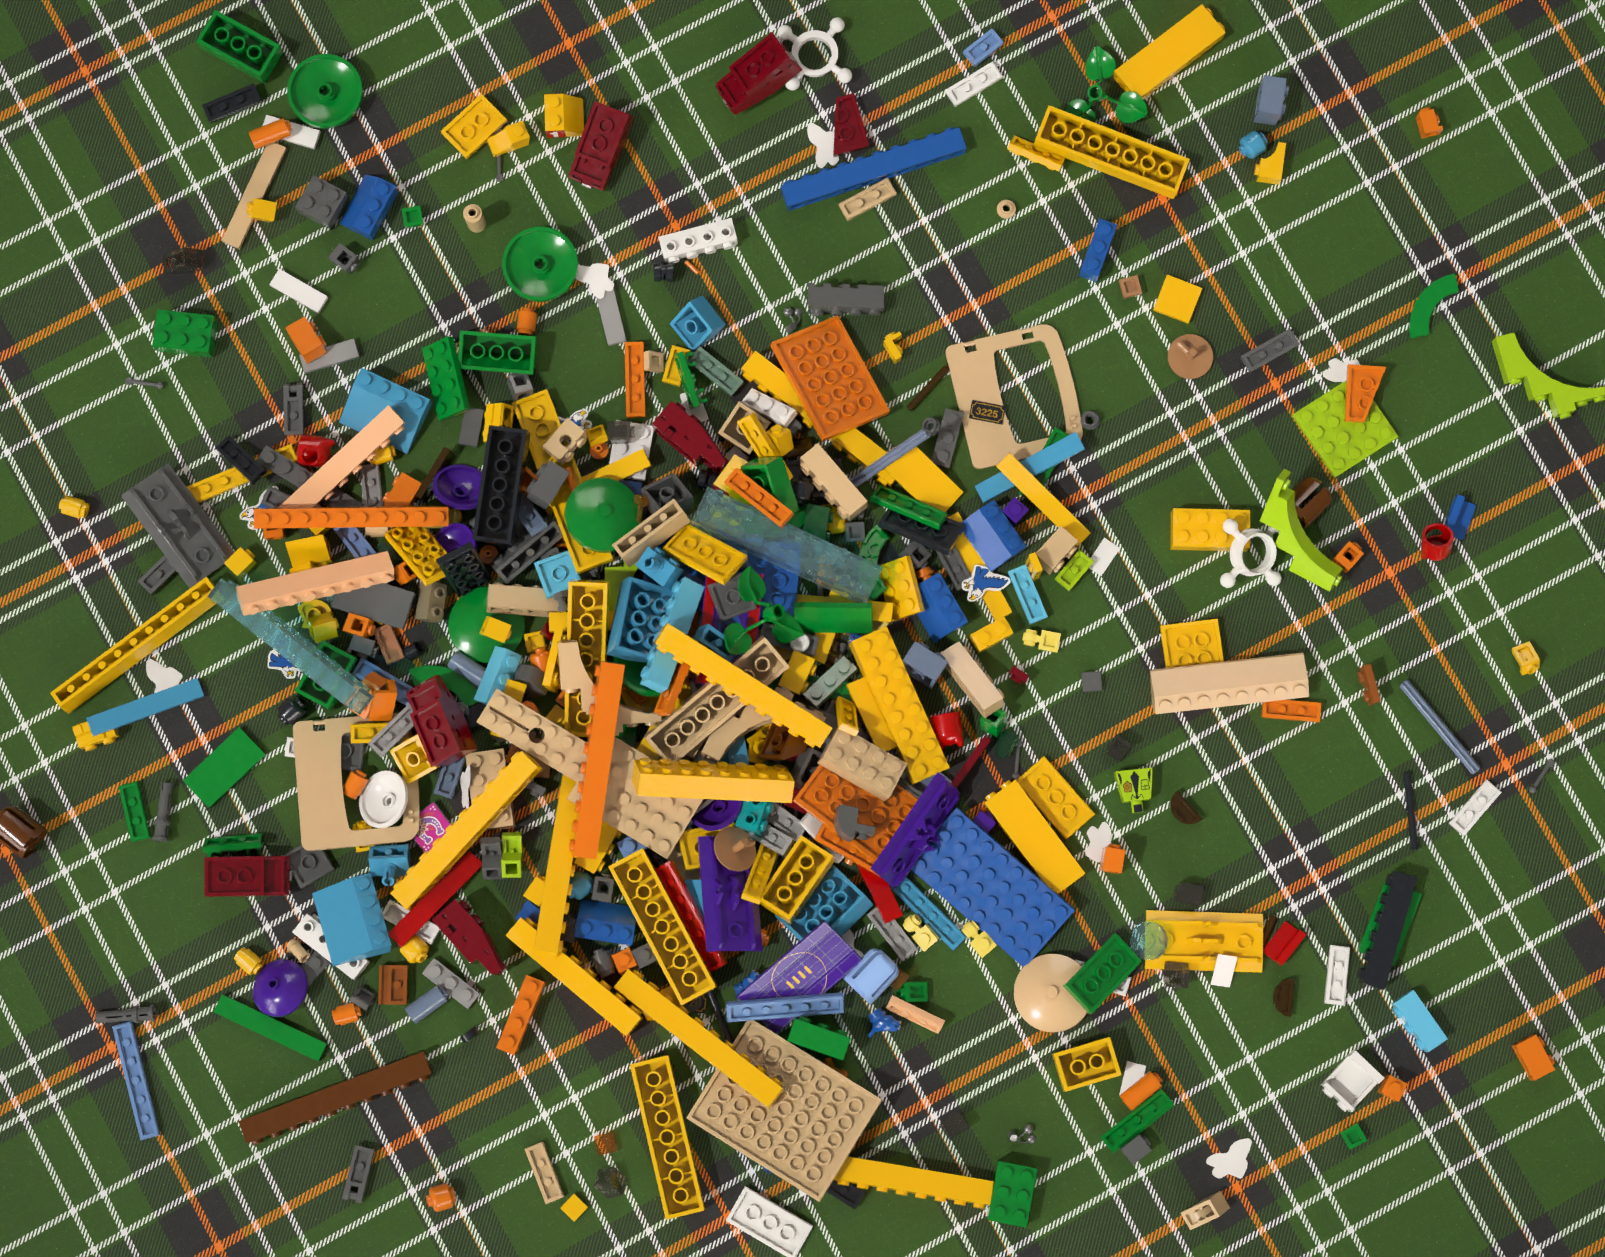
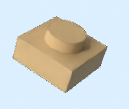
M645 351L644 371L664 372L663 353Z

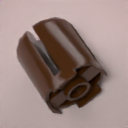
M1311 476L1303 478L1292 489L1295 491V508L1303 530L1332 501L1331 493L1325 486L1302 509L1299 507L1322 483L1317 478Z
M9 805L0 811V843L18 857L27 859L35 851L34 848L39 843L40 838L44 840L48 830L18 806Z

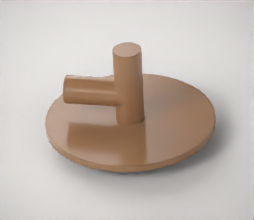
M1186 334L1180 336L1173 341L1168 350L1167 357L1170 368L1175 374L1185 379H1196L1203 376L1210 369L1213 362L1211 346L1204 338L1198 335Z
M726 827L716 835L714 851L717 859L724 867L739 872L747 870L753 865L756 858L755 840L748 833L737 827Z

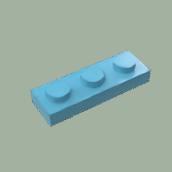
M1026 564L1008 571L1029 625L1048 618Z

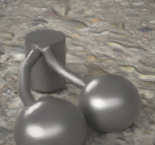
M789 307L784 309V315L790 317L793 322L786 326L788 333L794 331L796 325L799 324L800 316L803 314L801 308H795L794 311ZM793 313L795 316H799L798 322L796 324L792 317Z
M1026 1124L1024 1132L1018 1137L1013 1130H1010L1007 1134L1012 1142H1028L1033 1144L1036 1141L1035 1135L1031 1134L1033 1132L1031 1124ZM1025 1133L1029 1134L1027 1136V1141L1018 1140V1138L1022 1137Z

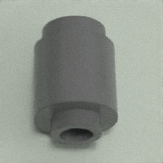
M604 948L593 952L594 956L591 959L597 974H600L601 978L616 973L614 969L615 964L609 950L605 951Z

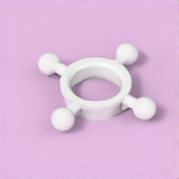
M836 17L831 20L830 29L827 33L811 30L797 37L792 33V29L788 25H782L778 28L777 34L780 39L790 40L794 43L791 53L802 68V71L785 84L787 89L791 91L798 89L803 75L821 77L830 71L836 73L839 81L842 83L851 81L852 72L848 68H840L836 65L838 47L832 37L835 33L841 32L844 29L845 24L841 18ZM818 40L824 42L830 48L832 56L825 67L813 70L805 67L800 62L798 53L806 42Z
M1225 520L1223 530L1235 537L1230 548V560L1234 568L1230 573H1224L1221 576V585L1225 588L1233 587L1238 574L1255 576L1264 573L1269 585H1279L1282 580L1281 574L1277 571H1272L1271 567L1275 562L1277 554L1273 534L1280 531L1269 526L1266 532L1255 528L1245 529L1240 532L1236 520ZM1258 536L1265 544L1266 555L1263 562L1257 568L1248 569L1242 559L1243 548L1249 539Z

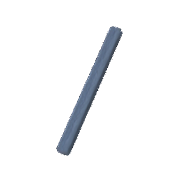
M921 429L849 480L855 487H858L930 437L928 429Z
M1405 680L1400 685L1403 692L1469 772L1475 774L1479 771L1480 766L1411 682Z

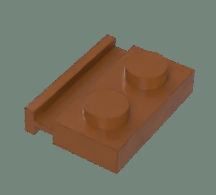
M1371 664L1364 665L1358 669L1357 677L1359 683L1363 684L1364 691H1362L1364 702L1371 706L1379 703L1381 700Z
M379 965L378 1004L408 1005V965Z

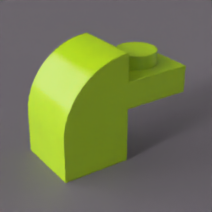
M502 832V878L522 877V832Z

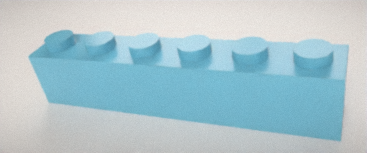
M686 577L674 583L671 590L673 595L666 603L665 608L667 611L659 622L661 628L655 634L653 642L666 622L683 633L688 634L704 586ZM654 644L653 649L647 655V666H644L640 676L642 679L640 684L658 693H662L669 687L677 661L672 659L673 654L668 651L666 654L656 649L657 644Z

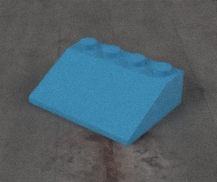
M361 368L352 386L339 423L360 432L389 405L406 422L403 425L405 429L397 436L393 434L389 438L391 441L389 444L390 446L394 445L395 449L408 454L432 406L431 400Z
M630 576L621 582L607 655L624 660L648 663L647 655L654 647V636L661 628L659 622L662 616L666 614L667 609L665 606L667 601L673 595L671 589Z
M832 864L792 925L777 915L775 917L799 941L823 921H826L842 937L873 904L866 895Z
M371 873L349 878L312 893L333 967L390 952L391 942Z

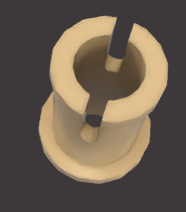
M292 939L287 943V951L292 953L300 963H304L309 959L310 954L301 946L299 940Z

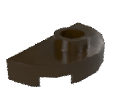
M1176 791L1170 802L1174 818L1187 825L1196 824L1203 820L1183 796Z
M1295 978L1281 981L1275 987L1272 995L1276 1010L1287 1017H1291Z

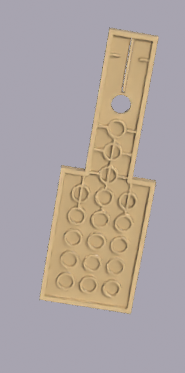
M496 689L478 718L477 723L576 781V785L567 798L575 804L576 800L579 801L580 793H577L578 782L582 781L583 778L580 768L581 762H585L586 754H583L585 741L499 689ZM533 728L543 730L545 736L542 742L534 743L530 740L529 733ZM614 736L602 820L667 859L703 799L638 796L632 783L634 759L651 758Z

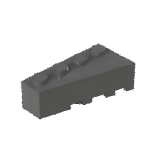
M808 283V314H812V316H823V314L831 313L832 316H841L842 313H850L852 316H858L861 313L880 315V312H884V286L858 285L857 288H853V285L850 284L834 287L831 283H823L822 286L815 287V283Z

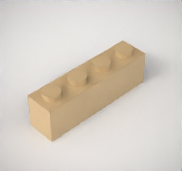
M672 499L613 543L612 546L627 566L631 567L640 559L648 546L656 548V546H659L691 521L675 499Z
M502 583L489 584L487 613L549 617V612H559L558 601L554 597L547 599L541 586L523 587L520 584H513L512 586H506Z
M957 642L940 653L948 662L945 668L984 718L1004 706L1002 691L994 687L993 680L988 674H984L978 660H973L967 646L963 647L960 642Z

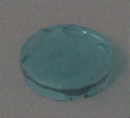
M1145 921L1134 927L1132 937H1130V945L1132 951L1139 958L1155 960L1164 954L1168 939L1161 925L1156 922Z

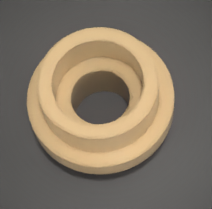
M1003 200L998 204L997 213L1001 218L1009 219L1015 214L1016 207L1012 201ZM1008 206L1010 210L1006 212L1003 210V207Z

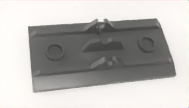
M169 463L121 495L189 589L224 565V562L235 553Z

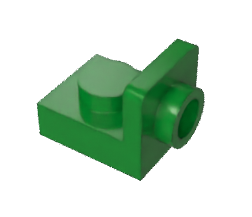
M927 982L898 983L896 995L899 999L906 1002H928Z

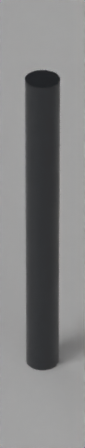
M1411 772L1403 773L1410 846L1411 850H1417L1419 847Z

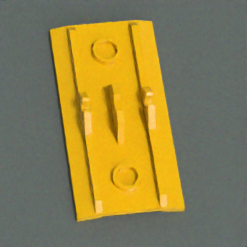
M1146 910L1145 969L1214 971L1218 954L1237 957L1234 972L1262 973L1263 914Z

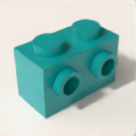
M743 801L742 810L735 826L746 832L761 836L762 832L767 828V818L769 813L773 811L774 802Z

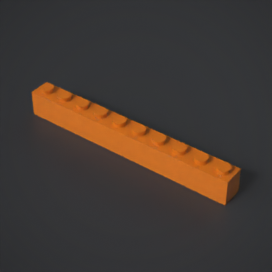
M449 506L284 507L254 509V529L434 527L450 525Z
M600 661L599 665L595 666L594 676H597V682L593 684L591 694L594 696V703H590L589 715H592L591 723H587L586 735H589L588 743H584L583 754H586L585 762H581L580 768L583 778L582 781L578 782L577 793H580L579 801L576 800L574 811L577 812V819L573 820L572 832L575 833L574 839H570L569 851H572L571 854L574 857L597 859L625 665L621 663Z

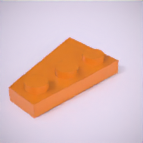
M1347 365L1344 422H1365L1386 367Z

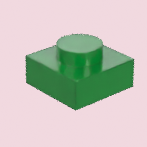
M420 206L402 209L405 229L424 226Z
M1358 1123L1339 1132L1349 1150L1367 1141Z

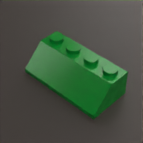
M460 330L458 351L460 369L533 375L537 358L538 337Z

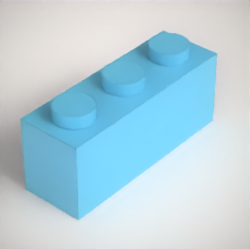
M495 646L474 700L487 705L496 689L503 692L507 679L513 680L522 655L509 649Z
M1409 990L1391 1003L1393 1013L1397 1018L1401 1017L1404 1021L1403 1027L1409 1035L1413 1034L1416 1039L1414 1042L1420 1051L1430 1052L1448 1039L1414 990Z

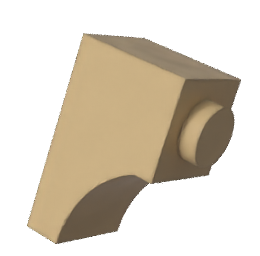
M1218 1191L1183 1210L1181 1215L1189 1229L1192 1230L1220 1217L1230 1207L1221 1191Z

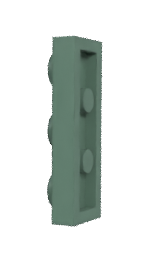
M700 346L688 359L690 363L696 362V365L693 367L731 397L744 383L743 380Z
M843 656L803 693V697L814 708L818 709L858 671L857 667Z

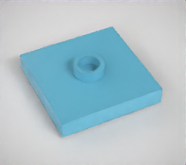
M569 551L534 563L547 599L554 597L553 594L568 590V583L571 579L581 580L580 575L576 572Z

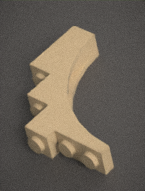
M577 640L557 641L560 688L565 690V693L577 692V689H580L582 712H586L589 715L590 703H594V696L591 695L594 683L583 666ZM619 703L615 736H618L619 732H623V724H626V727H636L638 723H645L646 726L657 725V722H661V716L655 714L654 711L629 708Z
M776 686V692L790 701L793 700L794 694L791 693L790 689ZM795 702V704L825 722L826 717L823 716V713L817 710L811 711L806 709L804 704ZM751 704L745 706L739 719L736 718L737 715L733 714L710 734L701 752V756L714 763L720 762L725 753L738 739L754 729L772 724L771 720L773 718L767 714L765 717L755 711L756 707Z

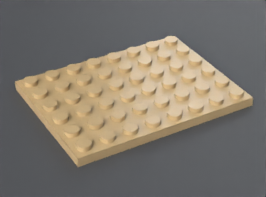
M746 1021L732 1044L736 1047L734 1051L739 1055L741 1053L747 1055L751 1059L749 1063L755 1067L759 1065L767 1071L765 1075L770 1079L773 1076L782 1083L781 1087L784 1091L769 1109L716 1069L686 1118L813 1199L821 1202L881 1104L882 1099L756 1021Z

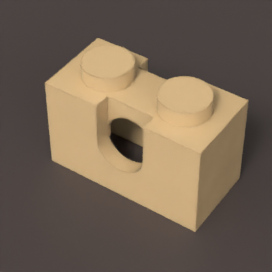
M567 417L543 445V448L547 454L563 465L573 458V451L577 447L581 448L585 444L587 435L583 429ZM566 440L571 441L569 446H563L562 444Z

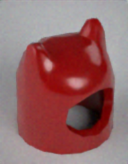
M302 434L298 444V464L322 467L331 459V447L336 442L333 439L322 436Z
M1433 523L1424 528L1421 538V558L1423 560L1428 558L1432 561H1441L1449 556L1454 540L1451 528L1441 523ZM1433 529H1438L1442 532L1441 535L1426 537L1429 531Z
M960 712L929 717L930 725L942 751L945 746L954 744L963 747V727Z

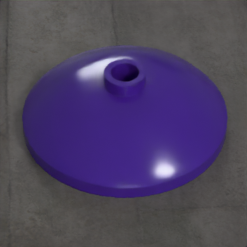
M457 464L444 467L434 477V494L443 504L451 508L460 510L477 508L482 472L467 465Z
M452 523L440 529L434 536L447 553L470 541L477 551V541L472 539L473 531L463 524Z
M715 799L696 813L691 820L703 830L716 831L723 829L737 819L741 813L743 801Z
M279 959L267 964L258 973L253 985V998L256 1006L263 1013L272 1017H282L291 1014L302 1004L308 990L306 973L299 964L287 959Z

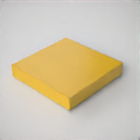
M1167 275L1153 311L1188 324L1202 288Z

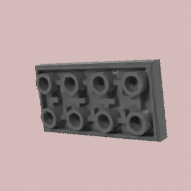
M380 583L368 588H359L350 592L335 594L331 607L404 630L416 593Z

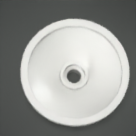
M380 771L369 778L359 799L360 813L367 824L375 828H387L400 819L405 811L408 800V790L403 778L392 771Z

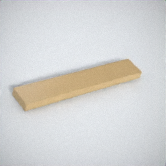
M275 142L266 145L221 240L223 243L240 250L254 220L247 218L246 205L250 202V199H264L287 150L286 147Z

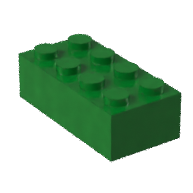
M217 10L213 12L196 40L200 49L264 84L283 54L279 44Z

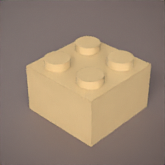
M738 402L718 434L750 455L753 448L737 421L754 411ZM754 412L766 431L771 422Z
M1062 526L1036 552L1042 569L1049 575L1053 571L1057 573L1065 563V557L1069 559L1078 548L1076 547L1078 540Z

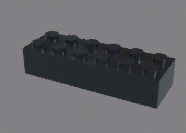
M489 425L472 538L477 542L514 547L531 434L528 430Z

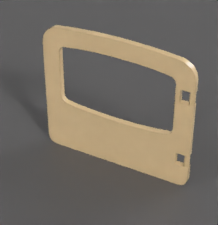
M1047 324L1037 325L947 347L945 352L959 412L964 413L962 424L971 461L976 469L996 466L1009 452L1018 461L1026 459L1041 451L1048 438L1022 444L1016 443L1006 413H1004L1002 425L969 418L972 400L1003 406L994 360V353L998 350L1038 341L1045 344L1060 392L1065 417V433L1071 435L1076 432L1081 441L1083 431L1072 375L1058 332L1052 326ZM1032 332L1033 338L1023 340L1022 334ZM975 345L976 351L966 353L965 347Z
M393 713L392 719L395 718L399 713ZM361 716L299 721L293 726L302 847L307 851L407 842L415 838L419 832L418 779L408 784L403 774L402 778L408 790V800L403 813L402 825L366 830H351L349 828L342 786V736L346 733H351L350 724L373 723V721H369V717L366 719ZM325 724L324 731L313 730V725ZM412 730L409 731V739L413 737Z

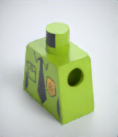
M1152 768L1114 772L1122 803L1131 802L1132 813L1144 812L1142 801L1151 799Z

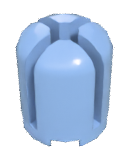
M873 948L862 957V961L848 972L843 979L871 1005L898 977L899 969L881 949Z

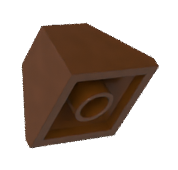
M772 723L757 757L759 759L785 760L804 753L808 744L804 742L805 738L802 736L795 737L787 732L789 728L785 725L779 727Z

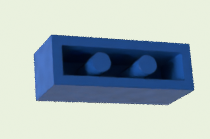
M1099 218L1079 273L1080 277L1097 282L1117 224Z

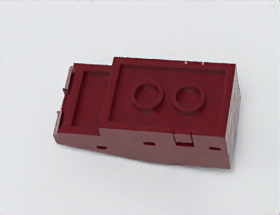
M771 32L729 67L731 71L719 80L715 87L726 106L730 108L733 114L737 115L775 93L802 71V68L786 44Z
M594 101L589 114L591 116L587 119L574 154L576 156L568 178L578 181L587 188L605 191L624 147L634 117Z
M671 401L652 423L653 431L696 467L703 462L715 473L721 474L729 460L722 455L708 432L703 429L700 424L701 421L693 414L689 416L685 411L686 408L679 402L675 404Z
M435 675L422 682L421 685H416V687L407 691L406 696L413 710L410 717L431 767L450 765L478 749L464 714L440 675Z
M289 856L204 857L205 897L290 895L289 886L292 881V871L289 868Z
M454 899L432 921L471 964L475 965L480 961L488 972L494 975H500L502 972H505L508 967L502 962L491 936L482 926L485 923L478 915H472L469 912L472 908L465 901Z

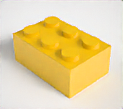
M1110 1037L1052 1053L1063 1092L1121 1075Z

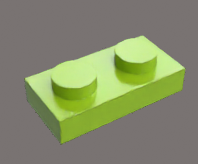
M1079 549L1056 576L1055 580L1070 591L1094 561Z

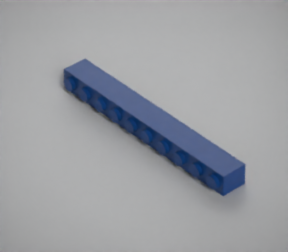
M954 127L945 129L943 133H932L922 140L913 139L904 146L895 145L888 151L883 152L880 150L867 158L865 156L858 157L854 160L855 162L849 164L843 162L838 164L836 168H825L815 175L806 174L797 181L788 180L781 185V193L787 210H795L880 182L887 177L889 179L966 154V145L960 128L954 129Z

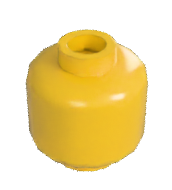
M414 935L400 948L401 954L409 963H421L428 956L429 947L418 935Z

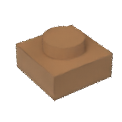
M1138 275L1119 279L1118 282L1123 299L1142 295Z

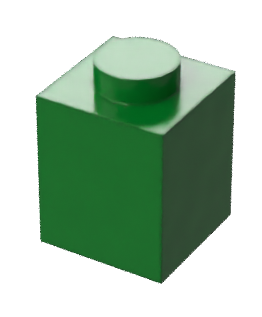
M1001 709L986 718L983 716L980 718L981 730L997 738L1007 724L1006 712Z

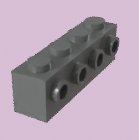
M549 515L542 517L548 525L547 528L533 537L526 530L522 537L515 541L514 547L508 546L502 554H498L492 559L491 567L506 584L563 537L560 527Z

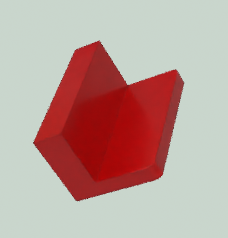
M1285 921L1266 944L1263 953L1281 966L1290 957L1306 934Z

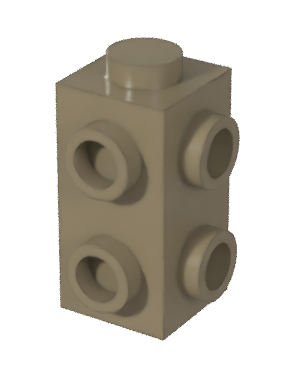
M438 580L425 586L422 581L420 582L416 620L442 623L445 598L447 596L446 584H442Z

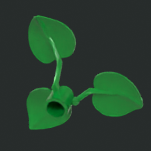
M1096 46L1090 53L1085 66L1087 77L1091 81L1099 80L1088 89L1089 105L1083 99H1075L1067 105L1065 112L1094 122L1096 115L1090 109L1093 106V101L1101 102L1107 99L1118 104L1115 113L1121 122L1134 123L1145 117L1148 110L1143 98L1135 92L1127 91L1122 93L1120 101L1106 95L1105 90L1099 85L1103 82V78H1110L1114 74L1116 62L1109 53Z
M751 566L747 567L738 580L739 595L745 602L753 600L755 604L766 606L763 611L764 619L747 627L745 630L739 623H732L726 627L724 632L725 646L732 655L745 653L752 645V638L747 632L765 622L774 623L772 627L773 635L781 643L792 642L804 635L798 622L785 611L781 604L772 605L771 602L758 601L765 595V583Z

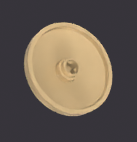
M1060 954L1041 955L1025 965L1019 972L1014 985V1001L1022 1018L1034 1028L1050 1033L1063 1032L1079 1024L1086 1016L1087 1011L1063 985L1081 966L1073 959Z

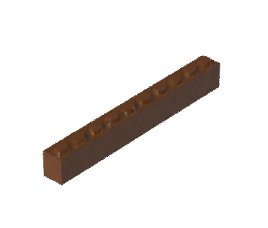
M426 1051L238 1122L246 1144L252 1142L254 1146L264 1142V1137L271 1136L272 1139L283 1135L282 1131L289 1128L291 1132L301 1128V1123L308 1122L309 1125L320 1121L318 1117L326 1114L328 1118L338 1114V1109L344 1108L345 1111L356 1107L355 1103L363 1100L365 1104L375 1100V1095L381 1094L382 1097L393 1093L392 1089L400 1087V1090L412 1086V1081L418 1080L419 1083L430 1079L429 1075L433 1074V1070Z

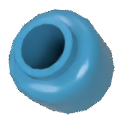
M1252 131L1240 139L1239 151L1242 156L1254 159L1266 151L1268 141L1262 132Z
M577 871L574 873V877H570L569 884H572L571 896L568 897L570 899L574 897L577 900H582L592 892L594 882L586 872Z

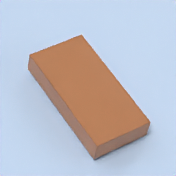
M385 624L376 628L374 635L387 665L404 659L405 655L393 627Z

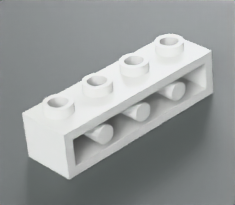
M732 218L658 237L665 263H677L680 259L686 257L687 259H693L698 257V254H712L717 249L724 248V250H727L738 244Z
M314 913L312 916L306 914L292 933L331 962L319 917ZM365 958L336 967L351 979L357 980L370 961Z

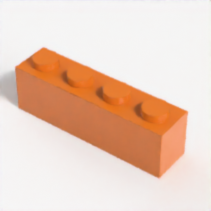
M529 975L525 976L496 1048L512 1055H517L546 982Z

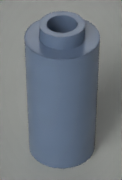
M459 651L455 652L447 666L478 687L486 668Z
M436 985L407 1006L405 1010L412 1021L417 1024L448 1001L446 997L449 994L446 993L443 986L439 988Z

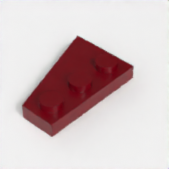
M854 93L837 97L833 157L869 148V142Z

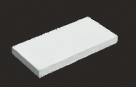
M747 1186L744 1187L726 1219L730 1224L786 1257L797 1256L813 1227L810 1223Z

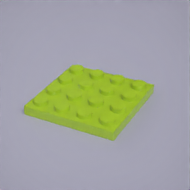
M1346 381L1292 415L1333 478L1338 477L1398 438V435L1374 400L1364 423L1344 422Z

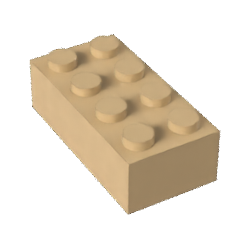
M818 443L800 457L801 471L807 477L809 475L812 477L813 485L818 491L823 490L825 499L831 506L835 504L838 510L837 513L843 520L847 519L850 522L867 508L868 501Z
M838 727L832 734L818 761V764L883 801H886L891 796L907 765L906 762L858 735L853 736L838 729Z
M504 748L474 752L465 756L467 766L470 765L469 788L471 802L477 795H481L485 791L484 788L491 780L494 781L499 776L498 772L501 768L508 766V763L505 762L507 755ZM513 802L509 804L486 831L516 827Z

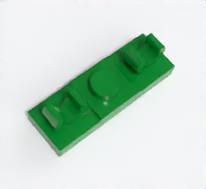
M682 351L673 356L691 410L705 403L707 398H699V393L705 390L701 388L695 391L694 384H696V378L694 373H691L690 369H688V367L696 365V362L690 363L687 360L688 356L693 355V352H688L684 355Z
M263 833L205 838L202 847L203 853H208V857H213V852L219 854V857H222L223 852L236 853L247 849L246 853L250 856L251 849L254 848L258 851V855H260L264 837Z

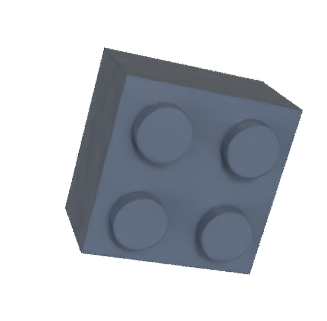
M1264 75L1258 89L1253 122L1276 126L1278 120L1282 119L1286 108L1284 101L1289 90V86L1286 85V78Z
M916 641L902 661L908 675L930 689L933 688L948 663L943 655L937 652L933 653L926 644L922 642L917 643Z

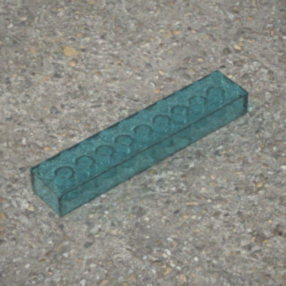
M707 487L691 520V525L742 550L747 549V552L857 603H868L883 570L882 566L788 523L781 529L759 510L710 487Z
M222 578L207 596L343 705L359 715L363 712L374 697L369 693L371 689L343 669L339 663L329 658L325 652L315 647L311 641L304 638L297 630L276 616L273 611L267 610L254 615L243 616L237 598L236 586L239 585L232 580L227 582Z

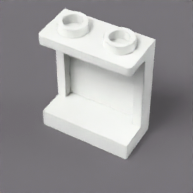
M1352 1050L1321 1083L1324 1087L1322 1091L1329 1098L1334 1097L1338 1101L1337 1105L1344 1112L1347 1110L1353 1112L1359 1102L1384 1077L1356 1050Z

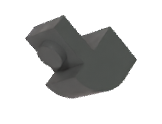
M518 665L513 680L527 684L525 693L530 698L541 697L547 694L548 690L542 685L545 673L531 665Z
M840 804L836 807L834 816V828L840 838L851 842L855 836L860 840H868V838L875 834V827L857 823L859 808Z
M500 837L481 838L483 879H503L501 868L502 843Z

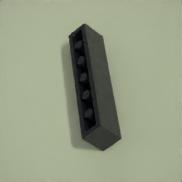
M1392 871L1391 874L1387 875L1385 880L1387 888L1385 893L1382 892L1379 901L1382 905L1380 911H1377L1374 917L1376 926L1374 930H1371L1368 938L1371 943L1369 949H1365L1363 955L1365 963L1363 967H1360L1357 976L1360 979V984L1385 990L1417 877L1398 871Z

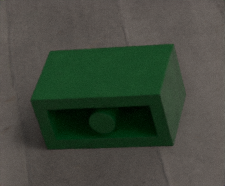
M807 504L801 542L826 545V542H830L831 531L828 529L829 523H833L834 519L832 507Z

